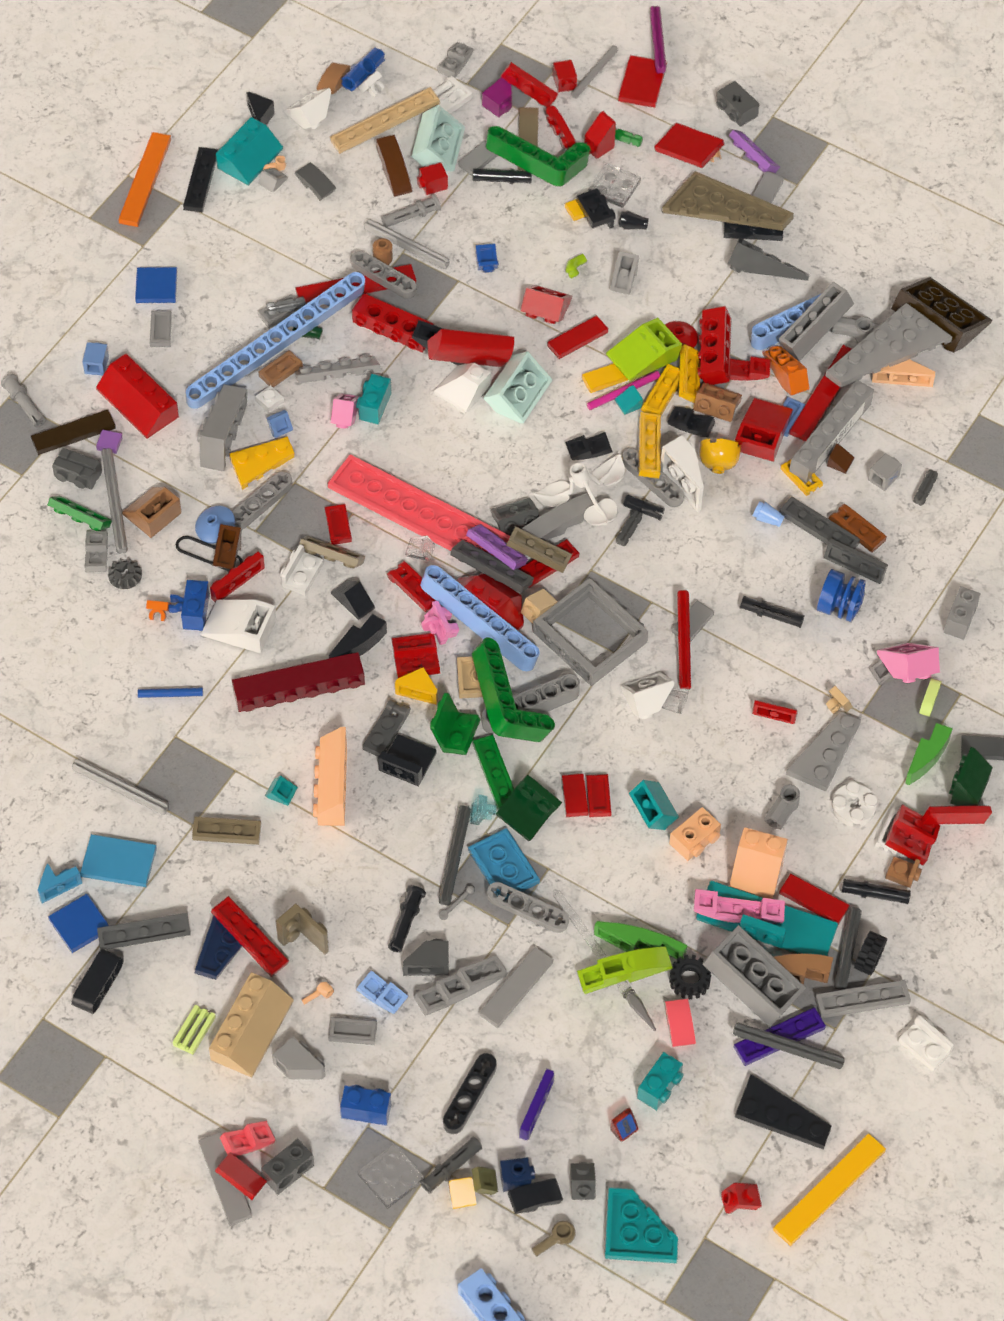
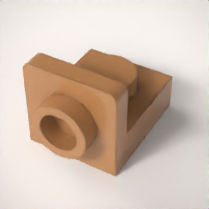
M893 857L885 879L911 888L913 881L918 882L922 869L919 868L920 860L916 859L913 864Z

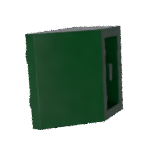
M971 747L968 755L963 754L959 770L955 772L949 794L952 795L950 804L955 806H978L993 769L986 759L975 748Z

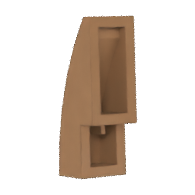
M788 954L773 957L802 985L805 978L824 983L828 982L833 957L817 954Z

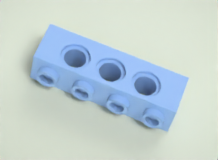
M482 1268L458 1284V1294L479 1321H525L523 1315L518 1310L514 1311L510 1306L511 1301L506 1293L503 1291L500 1293L496 1288L497 1283L490 1273L486 1274ZM488 1294L492 1299L483 1301L480 1299V1296ZM503 1313L507 1317L503 1320H497L494 1315Z

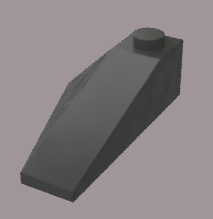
M739 238L728 261V264L731 265L730 269L738 273L744 271L747 273L807 281L810 277V274L787 262L781 263V260L775 255H764L762 248L742 238Z

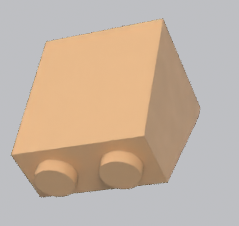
M744 827L729 887L762 898L773 899L783 867L788 839Z

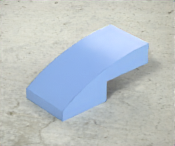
M370 971L356 989L370 1001L392 1014H395L408 998V995L390 982L388 984L373 971Z

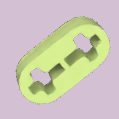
M931 678L919 714L930 717L942 681Z

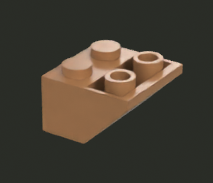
M152 487L126 508L122 515L152 538L181 514L180 499L166 487Z

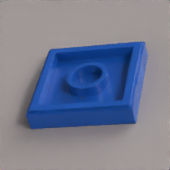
M177 267L137 268L136 303H176Z
M87 894L48 916L50 923L71 953L98 938L97 928L109 926Z

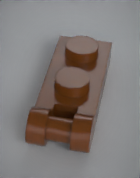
M846 504L840 506L837 513L834 512L829 516L830 521L859 538L860 544L871 553L886 541L887 536Z

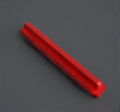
M680 590L677 592L679 686L681 690H690L689 592L687 590Z

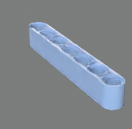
M430 565L426 568L421 581V588L428 595L439 601L444 608L482 639L486 637L494 639L500 647L501 654L520 670L526 672L533 670L540 654L539 648L443 569L435 565Z

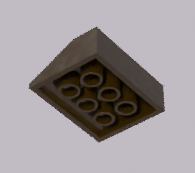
M931 277L900 289L891 307L896 312L907 303L951 335L952 341L947 344L942 343L947 351L953 353L963 349L992 322V319Z

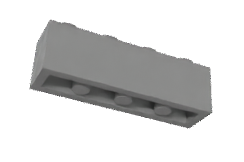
M832 282L779 338L783 348L800 361L854 305L848 291L837 283Z

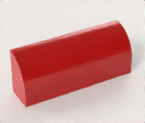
M441 329L427 340L429 360L502 367L512 356L514 337Z

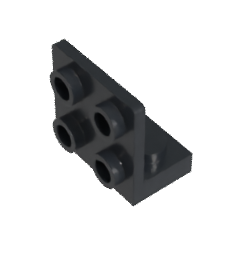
M397 735L388 753L382 751L379 755V771L419 787L437 754V750L404 736Z

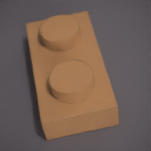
M289 350L258 372L259 377L267 385H271L274 388L295 373V371H298L300 367H303V362Z

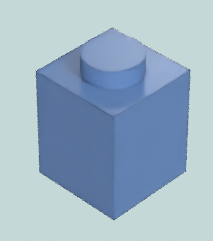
M87 342L82 361L84 374L104 375L109 359L107 344Z

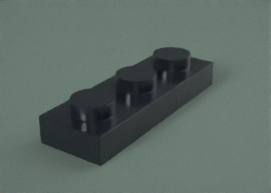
M724 222V238L783 241V231Z

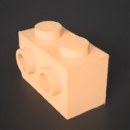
M702 807L670 833L669 844L689 861L692 857H698L709 843L713 844L719 839L721 824Z

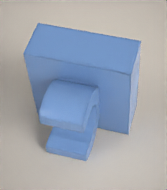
M285 410L266 418L274 438L293 430L288 412Z

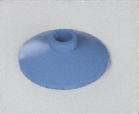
M225 506L210 507L198 517L195 525L196 534L203 542L217 543L220 524L235 527V516Z

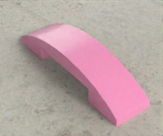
M695 889L694 911L701 915L732 923H740L743 914L771 924L784 922L785 901L762 898V901L758 902L720 897L718 892Z

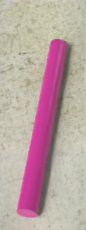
M658 371L648 374L588 402L587 407L589 410L595 409L614 400L632 385L638 389L659 379L660 374Z

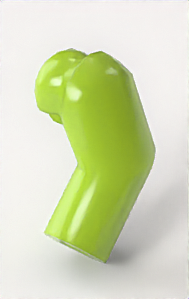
M580 254L567 262L565 271L568 273L569 278L579 275L577 268L587 262L584 254Z

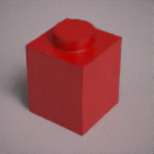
M572 60L553 63V78L558 92L574 90L577 87V74Z
M442 163L419 168L418 186L420 189L423 188L426 195L448 189V176Z

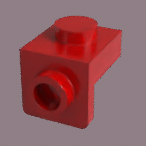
M734 1182L721 1192L722 1202L727 1214H731L736 1209L758 1210L762 1207L757 1184Z

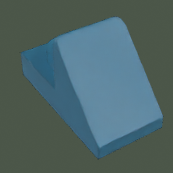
M47 864L37 890L41 903L43 904L82 884L80 872L75 866L71 869H65L55 876L51 867Z

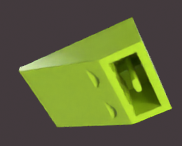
M655 318L639 326L606 352V355L625 377L632 381L677 361L682 343L659 318Z

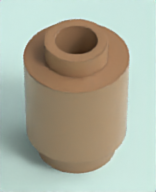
M381 238L373 243V257L388 266L393 260L392 243L388 239Z

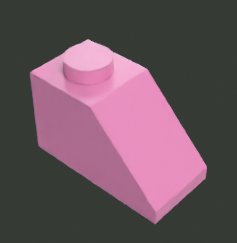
M341 393L334 398L331 423L336 424L338 428L347 429L348 426H352L355 423L358 411L356 404L359 396Z

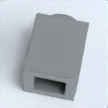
M885 453L870 468L868 480L885 491L900 476L902 464L896 458Z

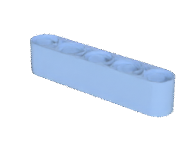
M821 294L753 326L751 346L756 350H763L780 342L779 338Z

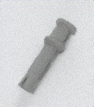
M433 194L428 199L417 200L412 206L381 216V220L385 227H389L416 216L424 217L427 213L435 210L440 211L441 205L436 194Z
M9 374L3 378L1 386L10 393L11 400L20 405L35 427L42 426L43 424L40 420L45 423L46 419L28 397L27 389L21 386L18 382V377L15 374Z

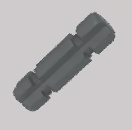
M297 297L296 300L292 298L280 300L277 303L269 302L266 304V309L270 315L276 314V311L282 313L293 311L295 308L299 310L306 303L304 297Z
M927 471L926 477L923 479L914 497L915 504L924 505L937 479L938 473L936 471Z
M637 510L632 511L630 518L627 519L621 529L622 532L616 538L617 544L621 546L627 545L629 538H631L638 526L637 524L642 520L641 512Z

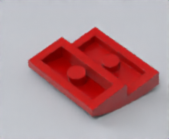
M434 634L392 638L397 678L423 667L428 675L440 674Z
M901 805L892 823L885 845L914 861L919 859L920 864L924 865L928 861L932 845L937 840L941 825H923L921 814Z

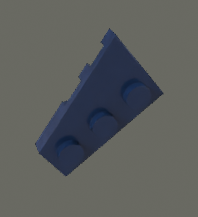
M214 915L194 973L217 980L242 948V945Z

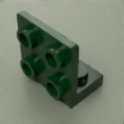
M527 775L512 791L496 812V815L527 841H531L562 802L531 776Z

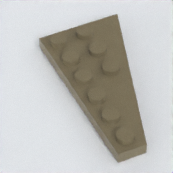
M696 171L662 207L663 213L781 231L794 219V213Z

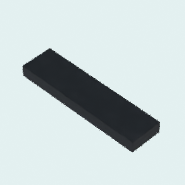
M199 147L183 204L185 211L203 213L217 161L216 153L218 149Z

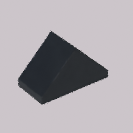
M246 92L247 106L252 118L267 125L275 114L274 101L252 92Z
M346 580L331 591V595L358 620L375 609L373 602L360 581Z

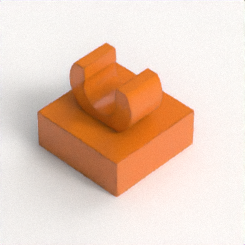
M147 600L146 609H152L149 613V619L154 620L155 613L159 612L161 614V621H165V611H169L168 607L171 603Z

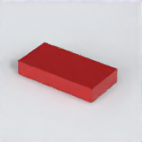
M346 505L325 507L331 544L352 542Z
M584 774L562 775L566 817L588 816Z
M608 774L586 775L589 817L611 816Z
M231 1152L215 1170L216 1173L251 1200L255 1198L267 1183L264 1178Z

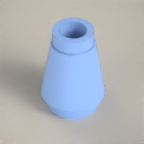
M759 501L752 515L757 518V521L780 527L785 517L767 502L763 503Z

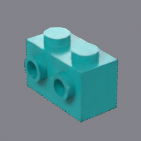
M371 374L369 381H365L362 397L359 396L356 408L359 409V420L379 425L391 396L390 378Z
M642 780L629 792L648 828L665 830L679 818L659 782Z
M663 1052L638 1087L637 1099L657 1111L662 1103L665 1104L669 1099L674 1085L677 1086L684 1076L682 1073L683 1063Z

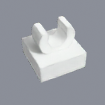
M376 71L358 89L362 93L368 89L369 94L374 97L377 94L374 87L378 88L379 91L384 88V85L378 81L382 75Z

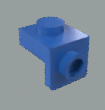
M476 245L478 270H483L484 273L495 271L494 269H497L499 265L496 245Z

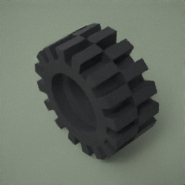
M870 931L862 944L854 968L871 976L882 956L887 938Z
M684 955L683 960L679 957L677 963L674 961L669 978L671 989H675L674 993L676 995L681 993V998L683 999L685 995H688V1000H692L694 995L696 999L700 998V994L704 995L706 989L708 990L710 987L711 972L703 965V958L700 957L699 960H696V955H692V959H689L688 955ZM685 971H693L698 974L699 980L696 983H686L681 976Z

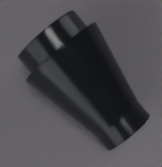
M628 210L626 212L622 211L619 227H622L623 230H646L649 219Z

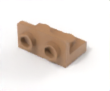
M703 383L697 392L693 409L731 422L734 412L741 402L742 395Z

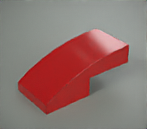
M751 356L749 361L730 359V380L750 381L770 377V359Z

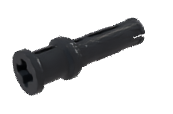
M409 885L406 889L405 901L400 905L401 915L388 945V948L393 952H402L412 921L420 912L419 906L422 898L426 896V891L418 886Z

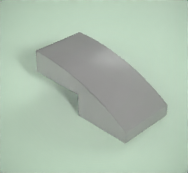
M86 532L85 572H106L108 532Z

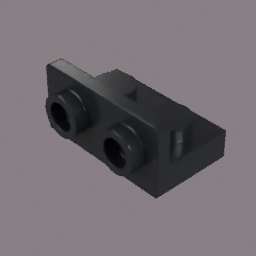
M598 188L576 195V201L592 228L607 224L609 229L614 228L615 212L612 208H609L605 195H601Z

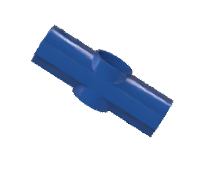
M374 47L358 63L354 64L351 70L342 78L344 88L354 91L368 76L375 73L376 69L385 61L384 52Z

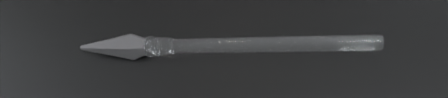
M560 890L556 891L553 897L563 911L567 913L569 919L598 959L608 957ZM627 981L617 983L619 991L623 998L628 1001L629 1006L653 1031H656L643 1002L635 995V990Z

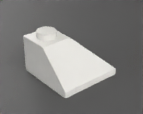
M330 88L312 91L285 109L284 112L303 129L311 128L313 130L319 127L321 121L327 116L331 90Z
M476 363L458 365L434 390V394L467 413L490 389L491 372Z
M658 672L622 684L620 687L632 713L638 718L647 719L652 717L653 713L661 710L674 686V681Z

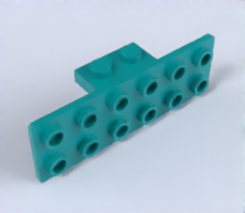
M710 881L707 887V891L718 892L720 897L762 901V897L714 881ZM786 905L784 909V922L778 924H771L744 914L740 923L721 921L699 913L696 916L698 921L731 932L739 925L754 940L796 954L827 956L838 927L837 922Z

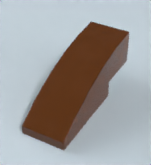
M395 135L376 139V150L381 159L382 169L393 196L412 193L413 190L407 168Z

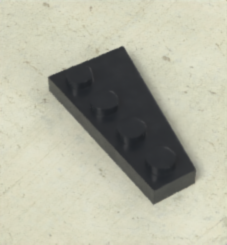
M752 1074L749 1077L735 1114L737 1119L823 1150L832 1127Z

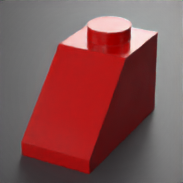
M604 111L600 112L585 134V144L590 147L589 154H592L596 159L614 149L616 122Z

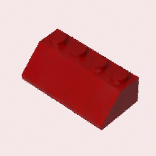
M124 354L109 365L96 386V390L146 439L179 418L177 402L127 354Z

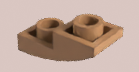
M332 63L322 75L317 90L330 88L331 95L335 94L342 87V78L350 71V65Z

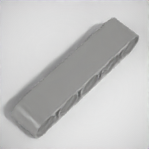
M566 674L513 696L516 709L543 714L570 703L579 696L580 680L574 674ZM485 708L482 713V727L485 732L494 734Z

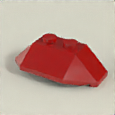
M486 574L468 576L456 580L516 630L519 631L523 627L524 619L521 613L522 595Z

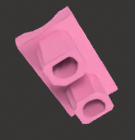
M433 601L432 609L424 615L425 620L421 623L423 630L431 631V634H435L439 645L446 644L448 638L456 637L459 632L457 623H448L447 621L451 619L452 613L441 606L439 601Z

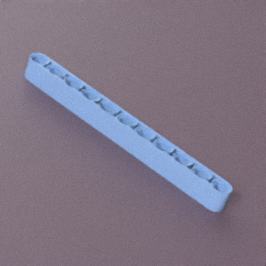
M359 272L349 274L192 383L186 389L187 405L193 409L202 407L216 397L217 392L221 391L224 384L232 386L358 298L364 292V275ZM357 282L360 286H353L351 283ZM341 293L344 297L339 298L336 294ZM325 304L329 307L323 309L320 307V305ZM306 315H309V316H311V317H313V318L310 319V320H307V319H305V318H303V317L306 316ZM293 326L297 329L295 331H290L287 328ZM279 338L281 341L273 342L271 339ZM263 349L265 352L257 353L256 350ZM241 360H246L249 363L246 365H242L239 362ZM229 371L232 375L225 376L223 373ZM208 383H215L216 386H215V387H208L207 384H208ZM192 394H198L200 397L197 399H193L190 396Z

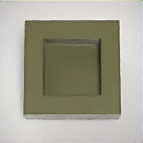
M479 1166L472 1169L475 1192L488 1195L498 1192L495 1169Z

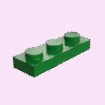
M60 495L49 498L48 506L54 508L56 513L71 516L73 521L84 522L89 525V528L96 531H101L111 526L112 520Z

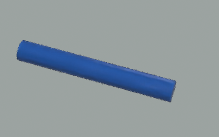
M203 688L138 689V698L203 696Z

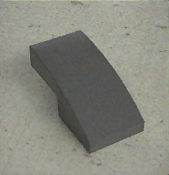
M311 162L295 172V175L305 188L309 187L320 201L336 190V187L328 177Z

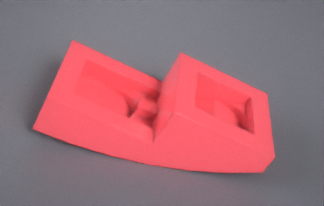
M688 999L666 1001V1015L670 1028L672 1047L696 1044Z
M267 1121L247 1124L242 1130L225 1132L220 1137L227 1155L231 1152L234 1156L259 1150L276 1141Z

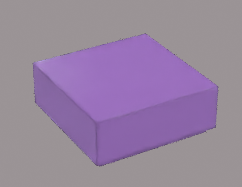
M102 430L96 445L97 450L102 451L103 449L110 448L114 454H117L123 438L122 433Z

